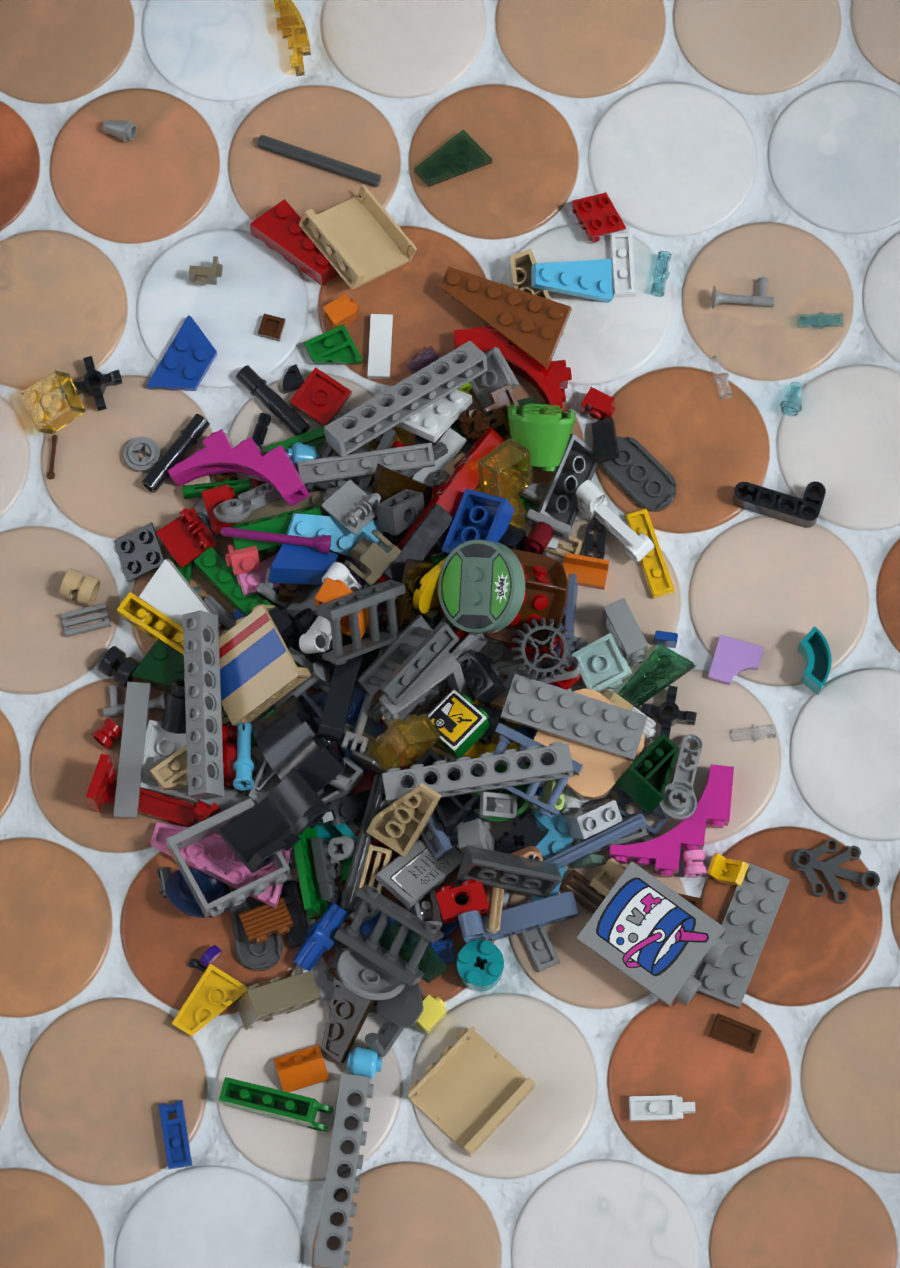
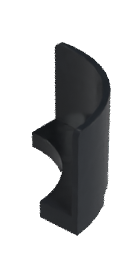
M293 694L254 728V737L265 759L281 781L291 769L295 768L313 790L318 793L345 770L344 759L324 737L319 738L314 731L317 726L312 719L310 710Z
M293 768L262 801L238 819L220 828L218 833L250 872L254 873L273 862L275 854L285 848L288 851L301 840L299 835L308 827L313 829L327 813L329 807L297 769Z

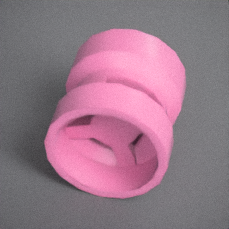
M690 850L682 853V861L685 863V868L683 869L684 877L697 878L707 875V868L703 862L705 859L704 850Z

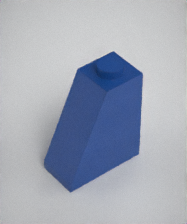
M283 543L271 565L268 582L323 585L322 578L330 566L337 562L338 555L332 552L329 554L320 553V550H316V547Z

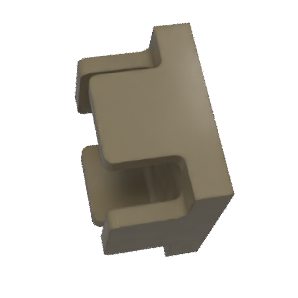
M373 530L371 533L381 542L379 545L374 542L370 543L365 537H362L349 552V555L360 564V567L357 568L349 561L344 563L355 576L370 586L377 581L402 552L376 530Z

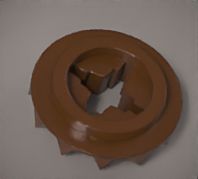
M466 409L458 417L460 420L458 426L463 429L462 434H466L467 439L473 440L475 443L486 430L491 428L487 417L477 409ZM472 422H474V424H475V425H474V428H475L476 430H473V429H472V428H473V425L471 424Z

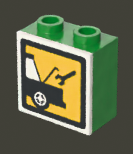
M453 690L422 721V724L428 734L458 759L491 726L488 722L489 716L480 707L476 709L472 705L473 702L465 694L460 695Z

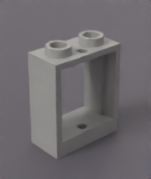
M625 598L604 606L601 621L607 633L614 634L629 666L636 667L644 662L643 659L646 658L648 644Z

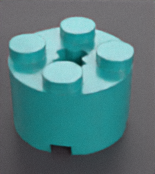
M475 940L469 942L460 950L457 957V975L464 986L474 991L483 992L492 989L500 981L504 969V959L500 949L488 940ZM476 962L484 964V969L480 970L479 967H476Z

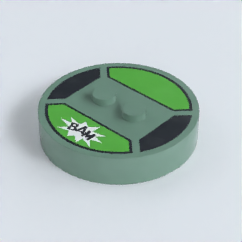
M470 540L457 546L444 561L438 580L439 600L446 617L459 629L471 633H494L509 625L517 616L525 595L524 571L513 551L499 542L488 540Z

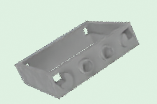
M449 652L440 659L397 706L393 705L385 695L379 698L382 705L380 711L385 717L384 722L389 728L390 736L393 738L391 741L399 750H408L410 742L414 739L426 738L430 740L432 738L426 732L422 721L440 703L411 723L404 731L397 713L443 679H447L451 692L455 690L460 695L465 694L471 700L461 666Z
M251 798L167 838V848L205 918L210 915L212 917L217 916L231 905L238 906L247 897L253 894L258 896L264 893L267 887L274 884L276 886L283 884L290 877V867L281 851L275 854V860L273 861L278 870L208 904L180 853V850L217 833L220 828L228 825L252 809L255 804Z

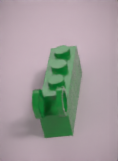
M317 504L231 525L230 528L286 534L293 513L321 516L322 513L320 506ZM233 537L235 550L256 546L258 551L264 549V552H271L277 550V546L283 544Z
M211 546L194 560L195 569L235 610L238 608L248 616L252 613V609L259 604L272 605L268 600H263L258 594L248 597L244 596L236 578L237 575H234L232 568L227 567L226 561Z
M228 1077L224 1079L219 1096V1101L225 1106L302 1124L307 1128L321 1132H327L328 1126L315 1122L317 1112L328 1114L333 1112L332 1107L320 1104L314 1098Z

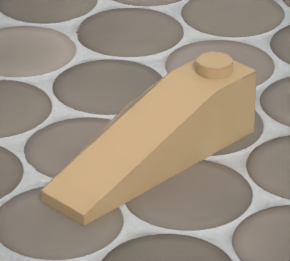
M421 783L376 814L366 832L406 857L428 823L441 795Z

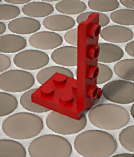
M102 753L86 794L90 809L99 813L105 803L115 805L117 780H114L116 770L111 757ZM140 788L138 813L189 828L193 826L195 821L193 811L197 805Z

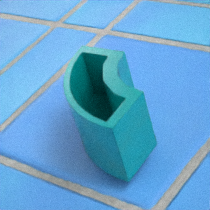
M814 626L800 642L797 651L802 655L805 662V672L801 682L819 695L830 674L832 659L826 638Z

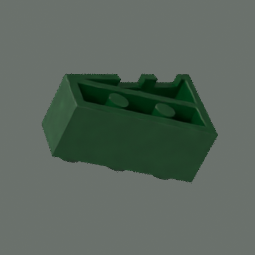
M662 733L627 768L616 784L651 814L664 798V791L669 783V776L674 768L680 748Z

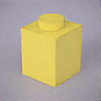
M428 995L423 1000L424 1010L415 1024L428 1035L447 1014V1010L444 1008L446 1004L439 997L435 996L433 998Z

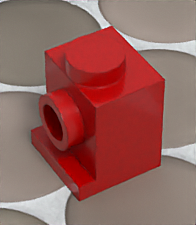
M590 387L581 403L580 413L584 415L585 412H588L592 418L597 420L611 418L616 410V407H614L615 398Z

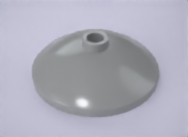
M350 947L339 958L337 972L341 982L351 992L362 998L370 1000L390 999L398 995L406 985L404 981Z

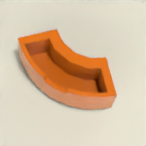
M327 577L314 598L316 609L319 605L354 592L347 588L343 581ZM367 608L361 609L358 613L361 638L369 627ZM348 614L340 619L341 633L351 636Z

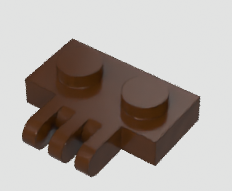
M505 384L488 393L492 404L480 410L483 414L491 412L490 415L486 416L488 421L494 419V423L490 424L491 428L495 429L502 425L505 434H510L507 416L508 406L512 404L517 405V408H520L511 385Z

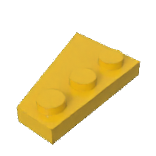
M209 964L172 1024L193 1037L241 998L248 987L214 965Z

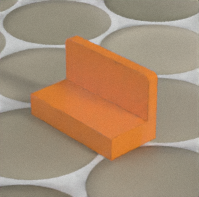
M571 553L564 554L563 567L568 581L569 574H576L579 586L605 590L609 560Z
M319 1044L273 1058L282 1089L285 1092H292L329 1080Z

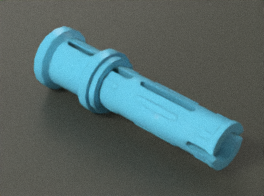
M242 722L237 724V760L233 765V769L236 771V779L233 781V786L237 790L242 791L250 790L254 787V780L252 779L254 763L251 761L252 725L245 722V730L243 729Z

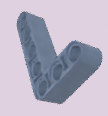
M565 892L503 910L500 930L496 934L486 931L487 915L481 916L478 911L458 915V921L463 939L468 944L475 940H488L492 942L522 933L521 930L524 929L527 932L579 916V911L574 893Z

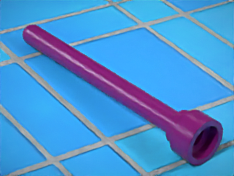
M229 527L221 529V534L227 537L316 547V550H320V553H330L331 535L322 534V537L311 538Z

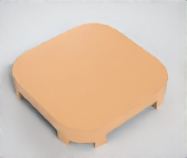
M583 688L574 691L575 693L614 705L601 693L593 689ZM541 731L537 732L534 740L547 747L553 742L569 743L571 759L582 764L584 768L580 776L574 773L573 777H570L567 781L566 786L583 800H596L599 798L603 799L608 795L627 768L642 754L645 737L642 733L634 761Z

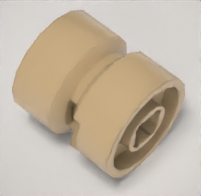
M70 568L63 578L59 594L71 600L77 598L78 603L90 607L98 595L101 580L91 575L84 577L83 572Z

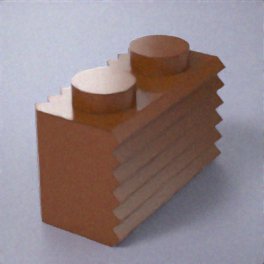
M283 897L279 898L277 909L264 904L239 914L250 944H262L268 941V937L271 935H285L290 932V928L294 927Z

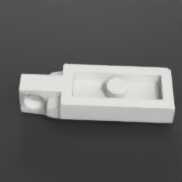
M677 1095L629 1097L630 1122L672 1121L683 1119V1114H693L696 1111L695 1102H683L682 1097H677Z

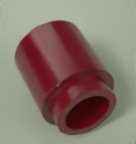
M538 522L533 525L523 542L526 551L542 555L553 537V528L546 522Z

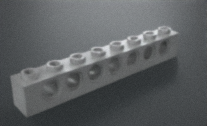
M471 341L457 347L435 362L423 367L408 378L403 379L381 394L324 427L327 443L343 458L488 371L486 354Z
M199 610L182 615L188 796L208 800L224 796L218 615Z
M553 742L548 747L540 748V746L534 745L527 747L524 751L509 749L499 755L485 753L480 755V758L460 757L455 762L449 763L441 760L434 762L431 766L416 764L406 770L392 768L388 769L387 773H382L386 802L387 806H389L421 783L440 794L441 798L573 777V765L569 743ZM545 757H550L554 762L546 766L541 763V760ZM527 761L530 763V767L528 769H520L518 763ZM497 765H505L507 767L504 773H497L494 769ZM476 768L484 771L480 777L473 776L471 772ZM452 772H457L461 777L456 781H452L448 778V775ZM428 776H435L437 781L430 785L425 782V779ZM404 780H412L414 782L411 788H404L401 784Z
M341 1073L313 1262L315 1268H343V1265L348 1266L350 1251H346L347 1241H352L353 1227H349L350 1217L355 1218L357 1203H353V1195L359 1192L360 1179H356L357 1169L362 1170L364 1155H359L360 1146H365L367 1131H363L364 1122H369L370 1108L366 1107L367 1098H372L374 1084H370L369 1077ZM353 1095L361 1098V1103L355 1107L348 1104V1099ZM348 1119H354L358 1122V1126L354 1130H348L344 1126L345 1122ZM344 1143H352L355 1147L354 1151L350 1154H344L341 1151V1146ZM340 1167H349L351 1174L347 1178L339 1177L337 1172ZM338 1190H344L348 1196L345 1201L338 1202L334 1199V1194ZM335 1214H341L344 1217V1222L340 1226H334L330 1222L331 1217ZM331 1238L340 1240L341 1245L337 1250H330L327 1247V1242Z

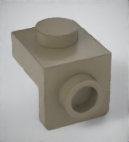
M213 256L212 268L190 265V282L199 286H205L206 284L217 285V278L222 276L223 265L219 264L218 257Z

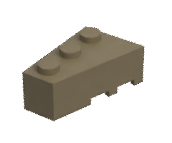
M303 970L291 973L289 978L282 979V977H276L268 981L269 984L261 986L258 983L249 986L245 994L236 1003L245 1030L252 1028V1025L257 1021L265 1019L268 1022L273 1020V1016L286 1012L289 1014L315 1004L320 999L321 994L312 971L303 973Z

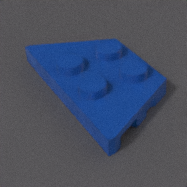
M187 316L148 381L147 389L167 388V390L171 391L179 389L185 391L197 390L215 360L217 351L191 316Z

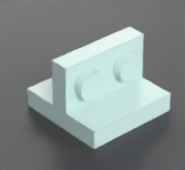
M609 633L571 654L580 663V674L587 689H593L597 692L608 687L617 689L623 686L621 680L632 675L613 633Z

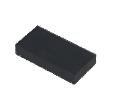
M611 417L591 423L598 464L620 458L614 419Z

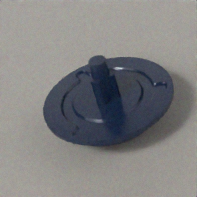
M189 868L208 904L231 893L227 884L195 868ZM180 870L172 873L165 883V894L170 903L185 914L205 918Z

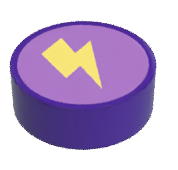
M213 945L201 957L200 963L205 968H208L209 964H213L219 958L222 950L217 945Z

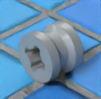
M345 835L333 838L328 844V853L335 860L351 858L356 847L353 838Z

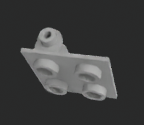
M348 480L321 507L352 534L356 535L377 516L376 505L380 503L381 496L378 493H371L368 496L355 483Z

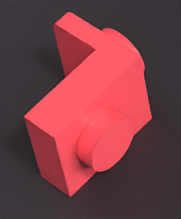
M228 545L229 553L225 554L227 567H232L234 575L261 570L256 546L234 550L232 545Z

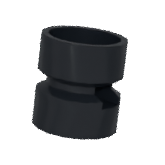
M113 646L102 658L98 670L108 677L114 676V681L126 688L127 682H133L131 674L140 662L133 657L127 658L123 650Z

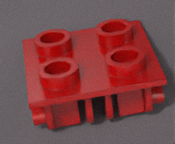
M606 192L571 201L573 204L572 212L579 220V224L582 225V230H586L585 233L588 236V240L592 241V243L598 242L601 235L626 229Z
M194 508L181 510L179 513L181 516L156 532L180 568L198 558L210 546L213 548L219 544Z

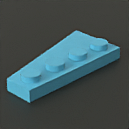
M612 259L535 263L531 266V286L533 288L609 303L613 300Z
M293 513L286 535L311 538L322 537V534L331 535L330 550L351 557L349 555L350 550L362 537H365L370 543L374 542L379 545L380 541L371 532L376 530L383 534V531H379L378 520H372L359 533L354 535L332 516Z
M534 807L533 816L550 830L536 846L541 851L543 861L571 848L574 838L570 835L564 818L565 815L560 814L559 817L553 815L552 818H549L540 813L539 808ZM566 866L558 869L562 878ZM561 882L546 898L558 895ZM532 895V902L544 899V897Z

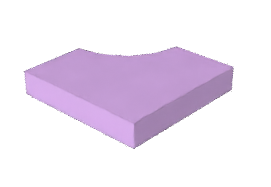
M720 635L708 679L730 685L732 679L738 673L746 670H758L764 647Z

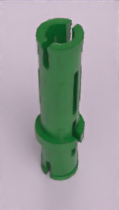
M228 478L221 482L182 485L183 498L202 497V490L225 483L228 484L229 488L233 487L235 494L244 493L251 490L250 478L231 481Z

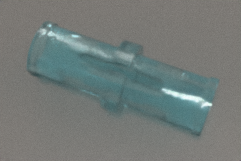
M668 251L658 252L656 267L652 272L653 284L650 293L653 296H664L666 281L670 275L669 264L672 256Z
M820 311L818 314H798V328L818 327V329H823V327H843V312L823 313V311Z

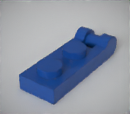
M177 1100L175 1103L166 1105V1102L160 1103L159 1111L168 1169L193 1166L183 1100ZM177 1113V1119L169 1120L168 1114Z

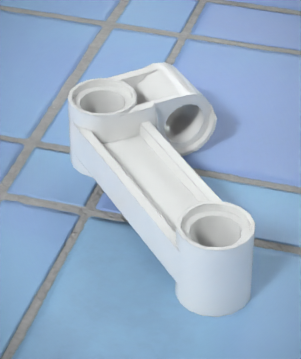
M586 480L579 486L576 495L578 500L577 506L581 513L589 520L594 517L625 545V552L634 562L638 563L654 549L655 546L648 536L644 533L637 535L607 507L606 494L592 481Z
M334 562L322 578V583L328 577L333 580L343 581L347 588L353 592L363 590L348 568L339 562ZM318 616L307 633L301 635L299 647L303 653L324 652L329 648L332 639L330 621L327 618Z

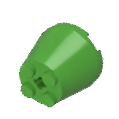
M526 403V405H522V408H517L515 404L508 406L507 416L515 462L519 463V468L529 470L536 466L542 467L544 471H555V467L561 463L575 423V410L568 409L565 412L557 405Z

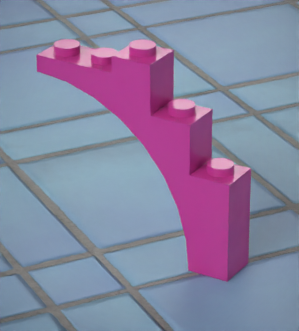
M222 429L202 440L206 446L205 448L196 451L189 458L167 470L179 487L194 479L210 474L231 472L258 477L271 484L280 492L291 507L310 496L289 454L281 445L263 455L260 447L252 437L241 441L234 447L230 438Z
M711 764L705 790L697 803V808L693 815L684 819L678 826L664 835L647 842L631 845H610L608 859L613 858L620 864H626L627 861L636 862L639 866H650V863L654 864V873H659V876L664 878H671L673 875H677L680 848L684 849V851L703 850L706 824H710L712 828L728 826L734 767Z

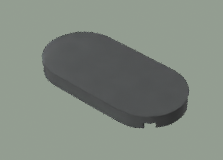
M617 437L620 458L601 463L605 473L642 509L647 508V511L658 512L668 508L676 496L674 477L637 440L631 437Z
M249 896L242 904L230 906L236 954L239 961L246 968L252 971H266L274 967L282 956V937L275 934L268 937V941L262 944L255 945V943H249L239 914L265 904Z

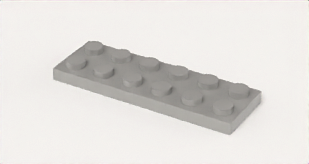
M515 673L500 718L634 761L648 716Z
M746 862L749 866L741 886L736 887L722 926L725 927V932L720 938L730 944V946L714 968L706 963L699 980L702 985L697 991L738 1009L741 1006L790 881L786 877Z

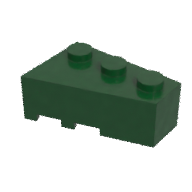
M157 639L131 674L133 682L150 683L155 689L169 691L173 680L184 679V656Z

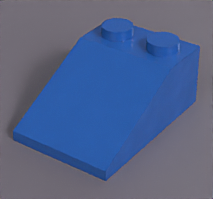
M466 489L441 551L450 554L457 546L470 540L498 542L506 532L515 509L505 498Z

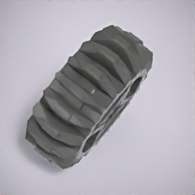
M540 618L539 625L535 619H532L531 628L527 623H524L523 628L526 632L517 630L516 633L521 636V639L513 638L512 642L519 644L518 647L511 648L512 652H519V655L514 656L513 660L518 661L521 659L522 661L517 665V668L521 669L526 666L524 675H528L533 671L532 679H536L540 673L542 681L546 680V673H548L550 679L555 678L554 671L562 675L563 671L560 666L569 668V664L565 662V659L573 660L572 655H567V651H574L573 646L567 647V643L572 642L573 638L565 639L564 637L569 633L568 629L560 632L562 624L558 623L553 627L554 619H549L547 625L545 618ZM541 629L550 631L549 635L541 641L530 636L535 631ZM555 637L560 642V656L552 648ZM526 642L533 648L530 662L525 654ZM536 644H546L549 654L541 653L539 655ZM545 657L555 662L552 666L545 669L535 667Z

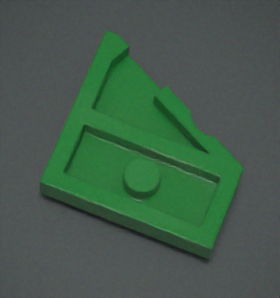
M344 324L304 342V347L313 364L363 363V359Z

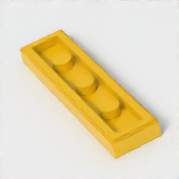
M647 508L626 514L627 525L637 535L644 533L655 546L652 551L640 560L652 598L655 599L675 593Z

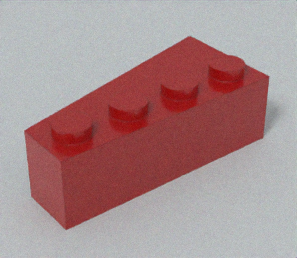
M285 199L250 223L252 236L266 243V246L277 251L285 260L295 264L302 272L320 285H324L339 274L299 226L301 217Z

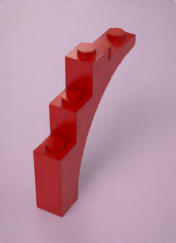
M491 326L454 330L455 349L468 341L476 345L484 354H487L494 347L499 348L510 369L528 381L537 390L546 404L557 405L563 409L562 402H566L565 389L568 388V381L572 380L571 368L566 367V360L551 361L547 370L538 361L531 358Z

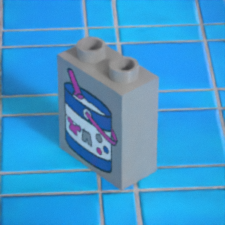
M633 861L628 865L577 936V940L668 1007H671L675 1000L687 1006L702 985L699 980L693 977L703 961L714 968L730 946V944L720 938L725 932V927Z

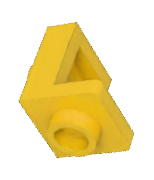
M714 853L707 874L719 883L741 886L749 865L744 861L726 859L721 854Z

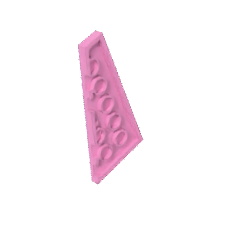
M156 822L151 839V847L172 857L167 848V838L188 827ZM217 833L180 850L187 865L235 889H239L278 870L274 862H271L260 870L251 873L220 834ZM285 848L280 850L287 864H289L293 848H290L288 851ZM283 884L269 886L264 893L258 896L253 894L251 897L277 909Z

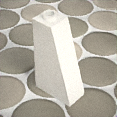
M169 559L163 561L139 596L182 627L183 614L199 610L212 613ZM218 620V631L220 635L222 631H220L219 628L222 624Z

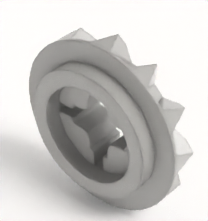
M137 437L126 445L124 459L129 468L131 467L137 472L139 470L148 471L160 459V450L154 440L148 437ZM145 447V453L149 456L143 457L140 462L137 453H141Z

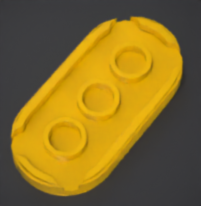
M446 558L422 577L420 589H416L414 592L413 606L423 614L440 605L438 580Z

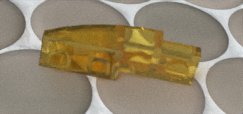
M274 0L275 12L280 11V18H276L277 30L282 31L283 39L287 38L288 49H293V55L290 56L291 69L295 68L296 76H304L303 56L311 55L309 36L305 23L292 0Z

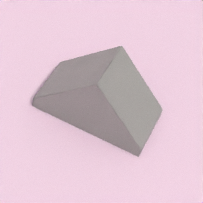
M480 792V818L517 819V796Z

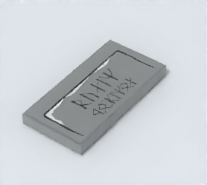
M421 838L414 844L406 857L402 855L397 857L377 873L375 879L410 909L460 868L464 854L460 851L457 841L451 844L453 848L443 858L436 860L425 840Z

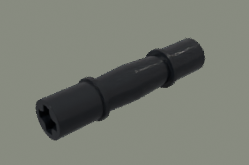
M246 365L238 372L236 378L250 391V394L252 396L255 395L269 411L280 419L279 422L295 436L306 433L309 430L310 425L294 408H290L266 384L267 381L262 379L249 365Z
M195 414L186 427L180 431L181 435L167 449L160 461L155 462L154 467L141 482L146 489L156 493L166 479L170 477L167 470L181 462L192 445L197 444L198 439L210 425L203 416Z

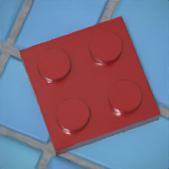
M315 367L289 403L321 426H325L331 423L352 395V391Z

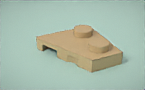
M187 744L150 770V774L163 791L188 787Z

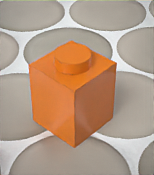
M346 294L323 306V316L332 329L343 324L346 327L358 320L357 311L359 309L353 299L349 300Z

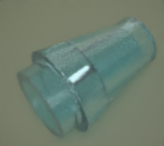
M790 383L780 403L781 411L785 415L797 416L802 410L803 385L801 383Z

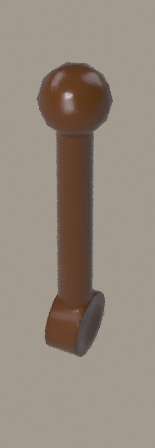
M52 435L49 472L46 474L50 480L55 478L53 471L58 435Z

